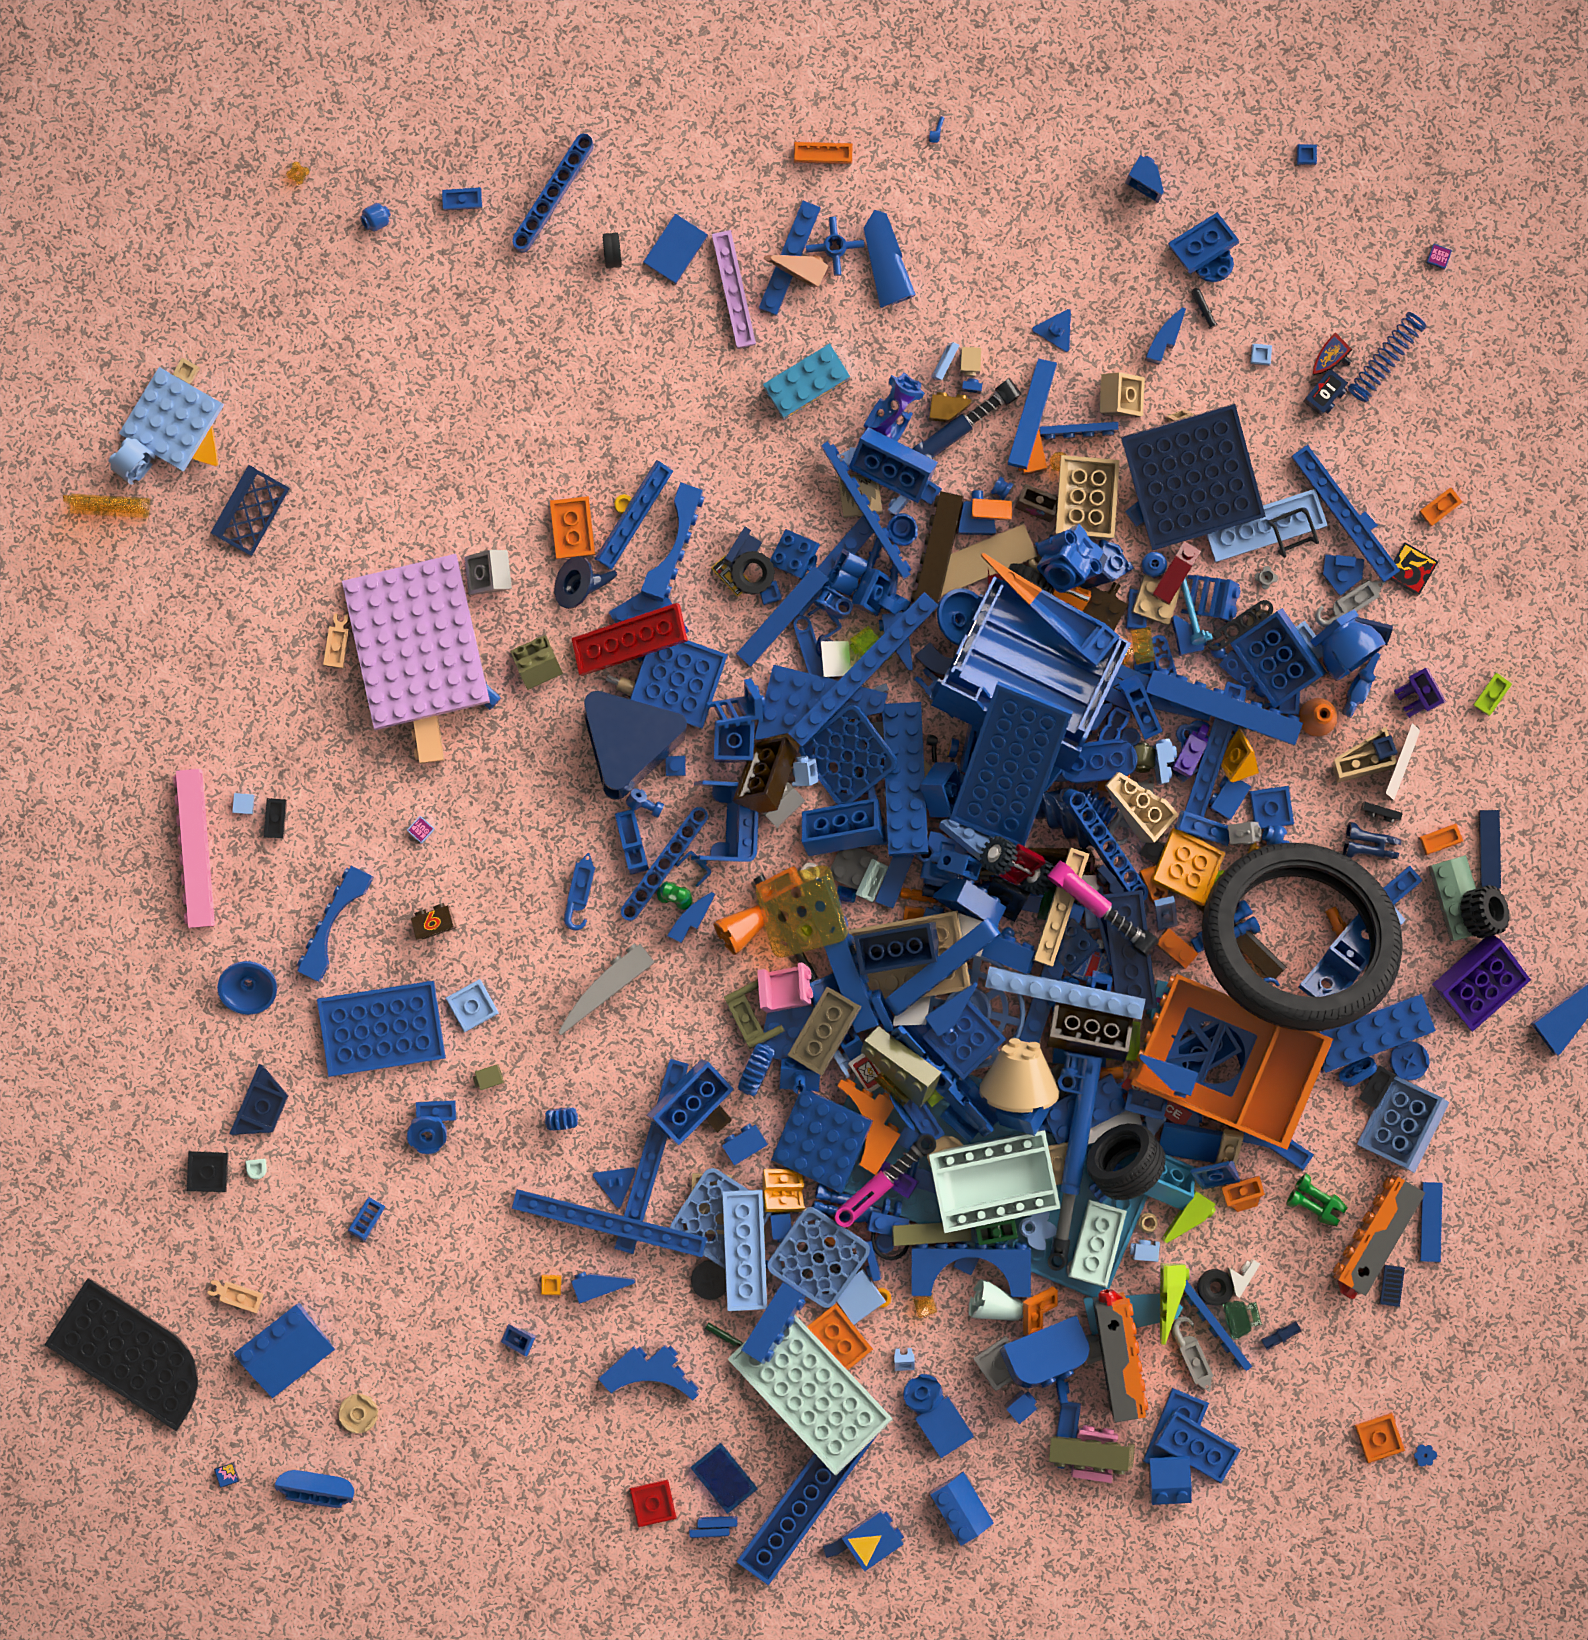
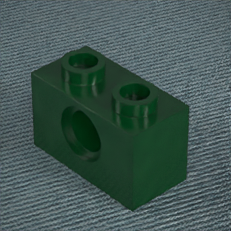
M1014 1218L975 1227L979 1246L1018 1238Z

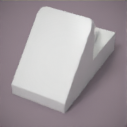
M1251 1259L1249 1262L1247 1260L1241 1268V1271H1243L1242 1275L1228 1267L1229 1275L1233 1281L1234 1294L1239 1298L1260 1266V1263Z

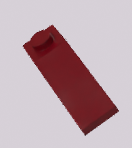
M1184 541L1152 596L1169 605L1201 551Z

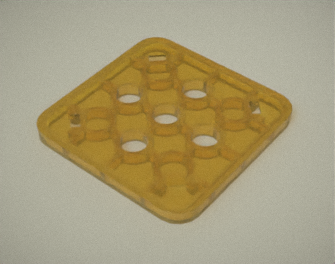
M815 866L765 880L757 885L756 896L771 949L775 956L783 958L835 944L846 939L848 935L847 925L832 872L827 866ZM816 878H820L822 882L817 881ZM793 887L801 889V896L799 898L792 896L791 890ZM772 890L771 896H767L768 892ZM817 901L825 903L826 907L823 912L816 910L815 904ZM799 906H804L807 910V914L804 917H800L797 914ZM780 911H785L788 914L786 922H781L778 919ZM804 925H809L812 928L810 936H805L802 933ZM834 926V927H836V928H835L834 932L832 933V932H830V931H831L832 927ZM783 940L788 944L787 946H784L780 942Z

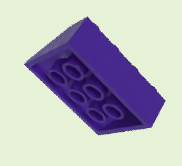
M1492 935L1481 940L1432 985L1473 1032L1530 982L1531 979L1503 941Z

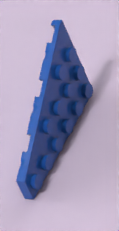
M773 664L765 695V707H762L763 722L758 723L754 739L760 740L789 733L838 681ZM861 687L834 716L850 705L858 706L866 716L883 713L888 693Z

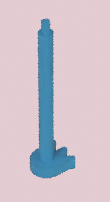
M1185 578L1181 588L1194 633L1190 639L1193 645H1199L1212 640L1213 637L1209 631H1200Z

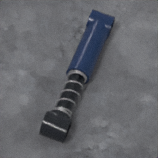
M1011 378L1007 379L995 388V393L991 394L988 400H984L981 405H976V408L969 410L967 415L960 414L912 449L934 459L939 453L973 430L972 425H975L977 421L982 420L985 415H989L992 410H997L996 407L999 405L1012 403L1022 393Z

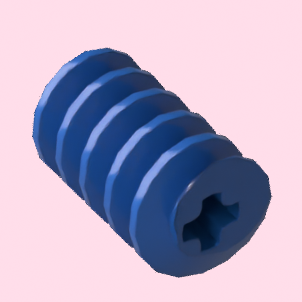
M1092 787L1087 790L1084 789L1082 793L1086 796L1103 822H1107V826L1116 814L1118 807L1114 806L1111 808V801L1104 804L1106 797L1103 796L1098 799L1099 792L1092 795Z

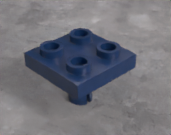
M1071 918L1066 924L1056 959L1069 973L1073 974L1100 945L1074 918Z

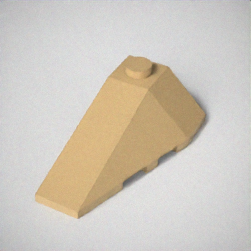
M1117 772L1105 785L1129 827L1142 843H1155L1178 816V813L1168 801L1154 795L1150 790L1139 786L1137 782L1120 772Z

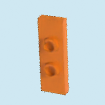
M794 142V163L852 164L853 143Z

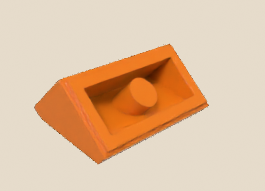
M973 499L972 519L1011 521L1012 501Z

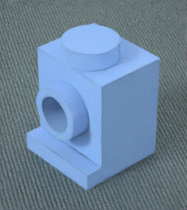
M808 756L797 757V762L793 763L792 772L795 781L792 782V786H811L817 783L816 759H808Z
M1139 1240V1243H1131L1130 1255H1133L1134 1260L1158 1262L1160 1242L1154 1241V1244H1151L1150 1240Z

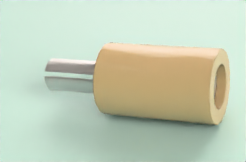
M607 675L606 681L617 685L616 690L631 696L635 682L623 676L621 679H617Z

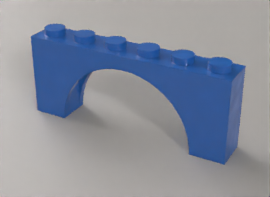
M936 1243V1246L928 1244L912 1245V1296H931L934 1281L945 1266L961 1258L975 1257L991 1262L1002 1271L1010 1286L1011 1297H1031V1246H1027L1025 1243H1016L1015 1246H1007L1006 1243H996L995 1246H987V1244L979 1246L978 1243H975V1246H967V1243H955V1246H948V1243Z

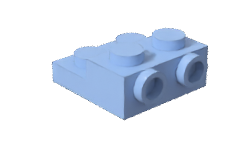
M1162 739L1156 741V744L1152 746L1156 752L1154 768L1157 785L1169 783V779L1172 778L1171 767H1167V764L1174 762V758H1177L1176 747L1172 746L1170 739Z

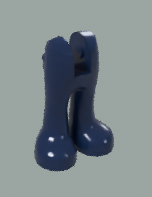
M1348 823L1346 830L1347 839L1373 842L1377 846L1346 841L1343 855L1349 858L1357 854L1371 855L1384 859L1399 858L1400 853L1384 849L1385 843L1401 845V839L1391 835L1364 831L1356 823Z

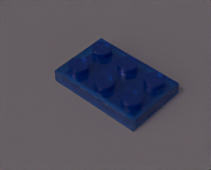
M722 1442L690 1466L727 1514L758 1490V1487Z

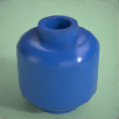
M374 203L362 210L360 219L366 230L376 232L389 224L391 214L386 206Z
M1158 552L1146 554L1141 561L1143 574L1152 578L1160 577L1167 568L1165 557Z

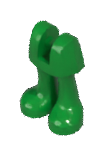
M666 881L657 890V898L661 903H675L680 910H686L692 905L693 898L691 892L684 886L679 887L675 883Z
M1304 1173L1296 1183L1295 1188L1322 1202L1323 1206L1321 1207L1309 1200L1295 1189L1290 1193L1286 1205L1292 1208L1297 1205L1302 1206L1316 1214L1319 1222L1337 1227L1340 1220L1330 1214L1332 1208L1345 1213L1348 1207L1335 1194L1329 1196L1311 1184L1310 1175Z

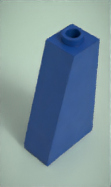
M1588 982L1531 1023L1553 1055L1558 1056L1562 1053L1588 1019Z

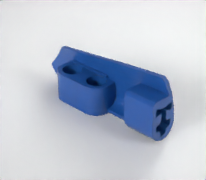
M874 210L864 226V233L880 308H883L889 304L894 305L908 300L916 294L903 263L902 253L887 213Z

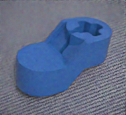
M895 593L890 596L883 594L878 603L881 608L893 614L899 611L905 612L911 604L910 601Z

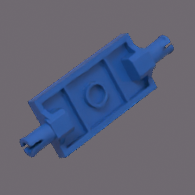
M1108 1074L1098 1081L1091 1128L1127 1111L1124 1110L1125 1101L1123 1094L1128 1091L1121 1087L1124 1081L1117 1084L1112 1074ZM1070 1093L1058 1099L1052 1105L1038 1130H1045V1133H1051L1058 1145L1069 1140L1076 1093Z

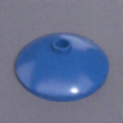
M959 588L949 591L941 598L937 608V621L940 630L950 642L958 646L961 645L975 616V613L971 611L979 597L968 589Z
M251 961L237 962L228 966L221 973L217 986L218 995L224 1005L234 1012L246 1015L257 1014L269 1008L274 1002L277 994V982L274 975L265 966Z

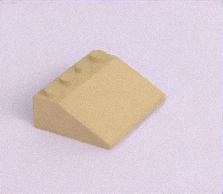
M1061 455L1055 534L1080 524L1090 539H1103L1106 541L1114 539L1120 460Z

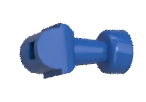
M633 789L626 799V804L632 808L631 810H637L642 807L652 811L651 815L656 818L659 817L664 807V804L659 801L656 804L649 801L646 792L642 789Z

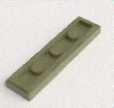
M942 1222L892 1226L893 1246L971 1241V1228L944 1233Z

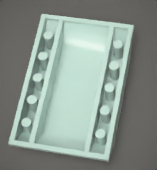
M1045 1130L1037 1131L1035 1136L1019 1133L929 1154L944 1233L1060 1209Z

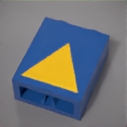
M881 1509L842 1535V1540L864 1572L904 1545L902 1540L904 1535L899 1528L894 1529L891 1524L893 1519L887 1511L883 1513Z

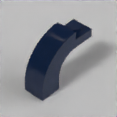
M931 642L915 654L917 660L925 668L943 676L946 675L954 659L943 656Z

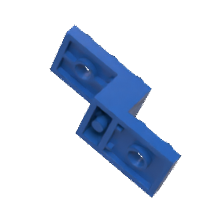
M1359 913L1298 986L1308 996H1326L1347 989L1367 967L1370 956L1369 939H1365L1361 935V932H1367V929ZM1327 981L1331 988H1324L1321 982Z

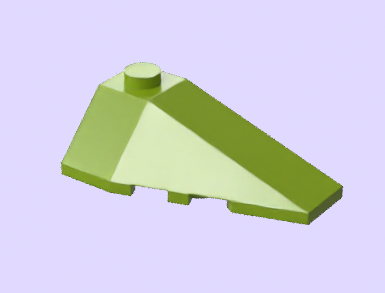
M1160 1263L1161 1345L1166 1344L1186 1286V1280H1189V1268H1186V1265L1183 1263Z

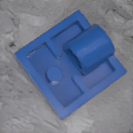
M785 529L770 561L773 563V567L803 579L807 570L810 571L816 566V552L820 544Z

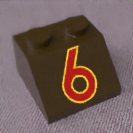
M444 903L433 906L434 910L427 913L425 909L414 913L415 917L411 918L416 940L421 941L457 928L450 905L445 906Z

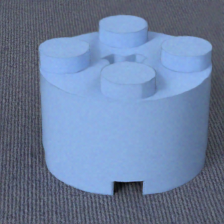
M126 438L122 442L121 448L117 453H113L110 456L108 462L111 463L112 471L132 485L134 484L133 480H141L152 466L150 461L151 458L155 459V454L138 440Z

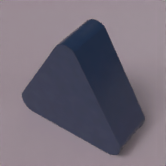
M592 691L584 700V718L603 791L612 800L624 798L685 740L687 721L680 713L602 691Z

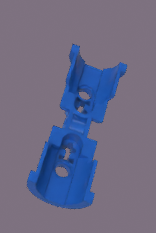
M926 1021V1025L897 1026L890 1034L941 1071L935 1088L936 1091L944 1097L966 1123L975 1127L983 1137L990 1134L994 1130L993 1126L998 1122L995 1112L997 1108L987 1103L988 1100L980 1096V1088L969 1076L963 1080L923 1039L922 1036L932 1028L928 1021Z

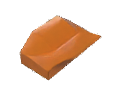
M1260 1176L1250 1177L1221 1187L1226 1205L1232 1207L1237 1212L1257 1207L1260 1198L1265 1195Z

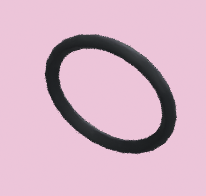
M871 1233L873 1250L879 1257L885 1260H897L908 1251L909 1245H905L900 1254L886 1256L876 1247V1233Z

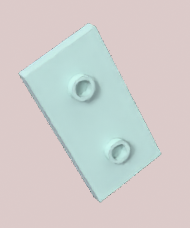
M1088 1200L1068 1277L1107 1288L1127 1211Z

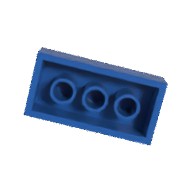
M701 1059L647 1114V1117L672 1143L680 1145L734 1088L708 1061Z

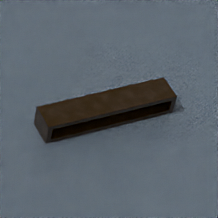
M940 491L939 496L936 495L934 501L936 512L935 515L931 514L929 526H932L931 533H927L924 545H927L926 553L922 552L920 564H923L921 572H917L915 583H918L917 591L913 590L911 602H915L925 592L939 604L963 507L964 496Z

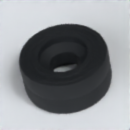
M618 232L604 233L602 238L605 267L607 269L622 267L619 234Z
M1211 1269L1200 1276L1197 1290L1199 1296L1206 1303L1218 1306L1225 1304L1231 1299L1234 1286L1231 1277L1227 1273L1219 1269ZM1219 1282L1221 1290L1218 1293H1213L1210 1290L1211 1283Z

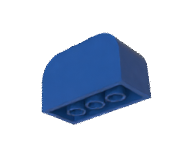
M1076 1315L1005 1344L1000 1349V1353L1012 1380L1017 1385L1023 1388H1035L1042 1385V1388L1054 1384L1053 1382L1057 1378L1064 1380L1074 1374L1073 1371L1077 1370L1089 1355V1343Z

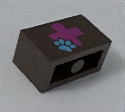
M1025 484L1014 508L1051 522L1057 511L1058 497Z

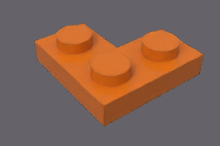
M1052 1286L1023 1301V1334L1025 1336L1042 1330L1043 1313L1058 1306V1290Z

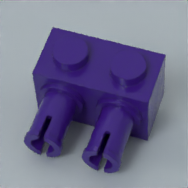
M1424 668L1409 676L1410 680L1408 683L1394 689L1395 694L1404 691V693L1397 696L1400 701L1414 692L1418 694V700L1403 707L1405 712L1413 708L1412 711L1406 713L1409 718L1424 709L1430 712L1447 702L1428 668Z

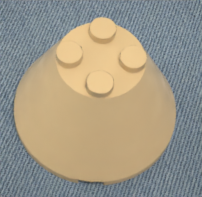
M1016 1038L1010 1039L1009 1043L1002 1047L983 1078L979 1089L980 1096L982 1098L985 1097L989 1105L1001 1110L1019 1113L1033 1112V1108L1042 1107L1044 1110L1056 1103L1059 1097V1088L1040 1049V1044L1037 1042H1023Z

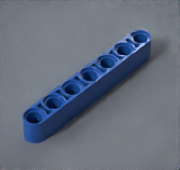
M580 134L576 137L514 234L512 242L518 252L525 253L531 248L593 151V140L588 134ZM586 140L590 144L587 148H581L579 146L580 142ZM578 157L579 162L572 165L569 163V159ZM562 173L569 175L565 181L559 180L558 177ZM555 189L558 191V195L556 197H549L548 192ZM540 206L548 207L547 212L544 214L539 213L537 210ZM530 222L537 223V228L529 230L527 225ZM524 238L527 240V243L524 246H518L517 241Z
M1073 789L1065 791L1062 797L1063 803L1108 870L1116 877L1121 887L1124 888L1123 892L1135 891L1136 888H1139V890L1143 891V899L1145 900L1148 896L1146 885L1086 796ZM1076 795L1077 800L1072 804V798ZM1087 811V816L1083 819L1082 815ZM1097 826V829H1098V830H1097V832L1093 835V829H1094V827ZM1108 842L1107 848L1103 849L1104 843ZM1118 857V862L1114 865L1113 861ZM1128 872V878L1124 880V875Z
M696 807L690 812L621 908V915L624 919L632 921L639 916L708 820V814L704 808ZM702 811L705 814L704 820L700 822L695 821L694 813ZM685 827L693 829V835L689 838L682 835V830ZM673 843H680L682 846L681 851L677 854L671 852V845ZM668 859L670 861L669 868L661 869L659 866L660 860ZM652 874L657 875L659 879L658 883L654 886L648 883V877ZM640 890L647 893V898L644 901H638L636 898V894ZM629 906L635 908V915L633 917L625 915V909Z
M990 918L985 919L938 956V962L929 963L884 1000L895 1016L900 1015L1000 936V931Z

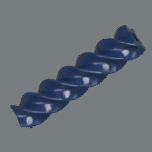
M1044 792L1035 819H1046L1051 829H1062L1064 837L1066 839H1077L1082 849L1092 846L1065 804L1057 801L1051 794ZM1097 826L1094 827V829H1093V835H1094V834L1097 832V830H1098V829H1097Z

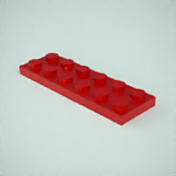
M678 603L571 638L578 673L581 676L688 641L681 607Z

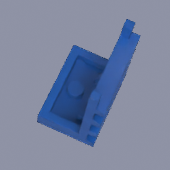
M1188 575V579L1193 580L1190 595L1194 608L1199 581H1204L1199 610L1195 611L1197 616L1219 618L1225 622H1230L1235 618L1237 614L1236 602L1241 592L1240 584L1231 579ZM1210 582H1215L1210 611L1208 613L1205 612ZM1182 609L1181 613L1188 614V610Z
M752 679L744 680L743 697L706 703L707 708L714 707L720 720L716 721L717 726L723 725L724 728H728V724L732 723L740 726V722L746 721L747 724H751V720L756 719L759 722H763L762 707H765V699L763 695H760L759 687L754 684ZM737 703L743 716L739 717L732 704ZM722 705H726L732 718L727 719L721 708Z

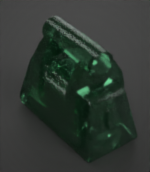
M1233 1300L1223 1304L1232 1338L1239 1339L1252 1330L1251 1327L1262 1325L1257 1302L1245 1305L1243 1301ZM1247 1310H1251L1253 1321H1249Z

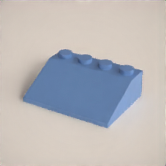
M1396 1076L1378 1107L1374 1108L1357 1145L1415 1173L1450 1102Z

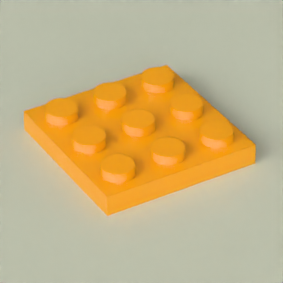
M1174 827L1170 831L1151 881L1200 906H1204L1222 864L1225 852Z

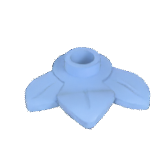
M1048 1211L1033 1214L1031 1217L1022 1219L1019 1223L1020 1233L1027 1237L1030 1246L1038 1250H1045V1239L1056 1235L1057 1228L1047 1221L1049 1219ZM1028 1223L1032 1225L1030 1231L1025 1230V1225Z

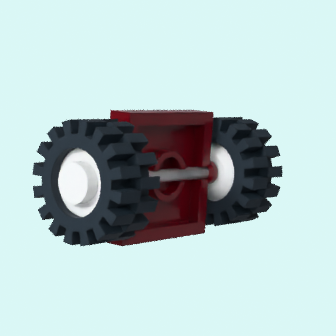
M994 836V839H989L990 843L986 842L984 844L986 847L981 849L983 854H980V858H982L980 863L986 870L1015 885L1020 883L1024 890L1037 896L1044 895V891L1049 892V886L1053 887L1052 882L1047 876L1054 866L1046 861L1043 856L1020 844L1015 846L1013 845L1014 843L1001 836Z

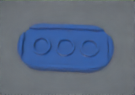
M1121 739L1087 742L1083 744L1082 750L1070 771L1063 770L1061 774L1068 781L1078 784L1111 780L1117 772L1129 776L1136 768L1137 753L1130 743Z

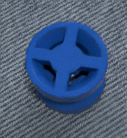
M1000 476L990 493L993 495L997 494L1001 500H1005L1014 484L1011 482L1007 483Z

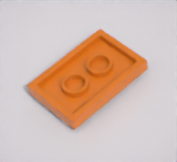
M589 496L550 500L556 559L595 555Z
M837 1303L806 1326L847 1370L873 1350Z

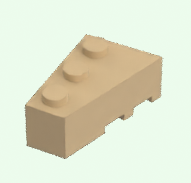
M1386 727L1334 759L1332 766L1337 783L1395 768L1397 764L1395 756L1378 761L1372 745V741L1389 736Z

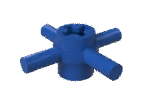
M829 217L830 236L825 239L823 244L806 245V253L824 251L827 256L832 258L834 276H841L840 257L845 254L846 249L865 248L864 240L846 241L842 236L838 235L836 217ZM836 241L837 245L841 246V249L830 250V247L833 245L832 242Z

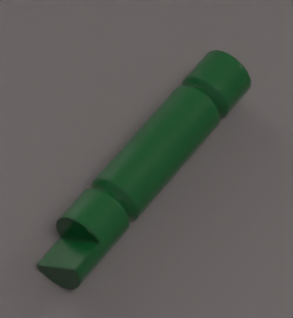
M709 1322L705 1327V1330L734 1347L743 1344L742 1341Z

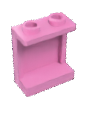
M798 963V967L768 972L765 969L757 970L760 1008L765 1012L770 1013L811 1005V998L813 997L809 981L811 979V971L805 964Z
M1083 1425V1428H1078L1076 1438L1082 1439L1081 1441L1098 1440L1105 1444V1442H1116L1118 1440V1434L1114 1433L1113 1429L1102 1428V1431L1094 1430L1095 1427ZM1072 1465L1071 1476L1074 1478L1112 1483L1113 1475L1111 1469L1099 1472L1094 1471L1093 1467L1086 1466L1085 1469H1076Z

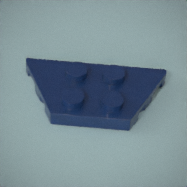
M259 1064L229 1133L230 1135L274 1132L289 1095L262 1064Z

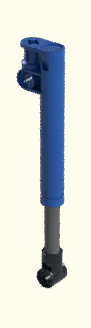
M1072 1051L1063 1052L1066 1055L1065 1064L1062 1067L1061 1076L1058 1080V1085L1063 1091L1076 1093L1060 1187V1192H1063L1058 1226L1056 1236L1052 1240L1051 1252L1048 1258V1266L1054 1271H1059L1068 1264L1070 1225L1075 1196L1080 1193V1184L1102 1064V1057ZM1067 1076L1073 1080L1071 1087L1066 1086L1064 1083V1079ZM1054 1256L1061 1257V1266L1054 1263Z

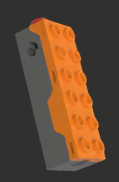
M1392 1175L1385 1179L1381 1195L1377 1194L1372 1202L1374 1207L1371 1212L1367 1211L1362 1219L1364 1222L1361 1229H1356L1352 1237L1354 1239L1352 1245H1347L1342 1254L1345 1257L1341 1263L1338 1262L1332 1271L1335 1273L1333 1277L1338 1281L1340 1293L1350 1299H1355L1358 1293L1364 1296L1367 1295L1425 1195L1424 1191L1398 1176ZM1364 1268L1363 1273H1358V1269Z
M1105 1289L1100 1291L1097 1297H1092L1110 1411L1115 1423L1146 1418L1145 1411L1149 1410L1144 1394L1146 1389L1141 1375L1143 1370L1138 1356L1140 1353L1139 1345L1136 1342V1337L1133 1336L1137 1334L1133 1318L1130 1317L1134 1315L1133 1307L1130 1304V1299L1125 1297L1124 1292L1117 1293L1113 1289Z

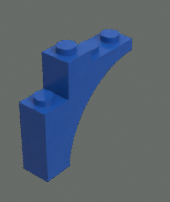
M666 1344L648 1360L645 1358L647 1353L640 1346L636 1348L634 1345L598 1378L611 1394L627 1384L640 1381H656L679 1389L692 1401L699 1395L697 1385L692 1380L689 1382L684 1377L686 1373L680 1366L677 1365L675 1367L673 1365L678 1361L676 1357L678 1352L671 1345L667 1347Z

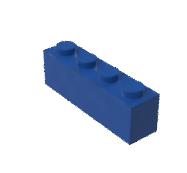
M782 1282L741 1350L763 1364L766 1361L769 1362L774 1355L773 1349L776 1345H780L785 1337L784 1331L794 1323V1315L797 1310L800 1311L805 1305L806 1301L804 1299L806 1296Z

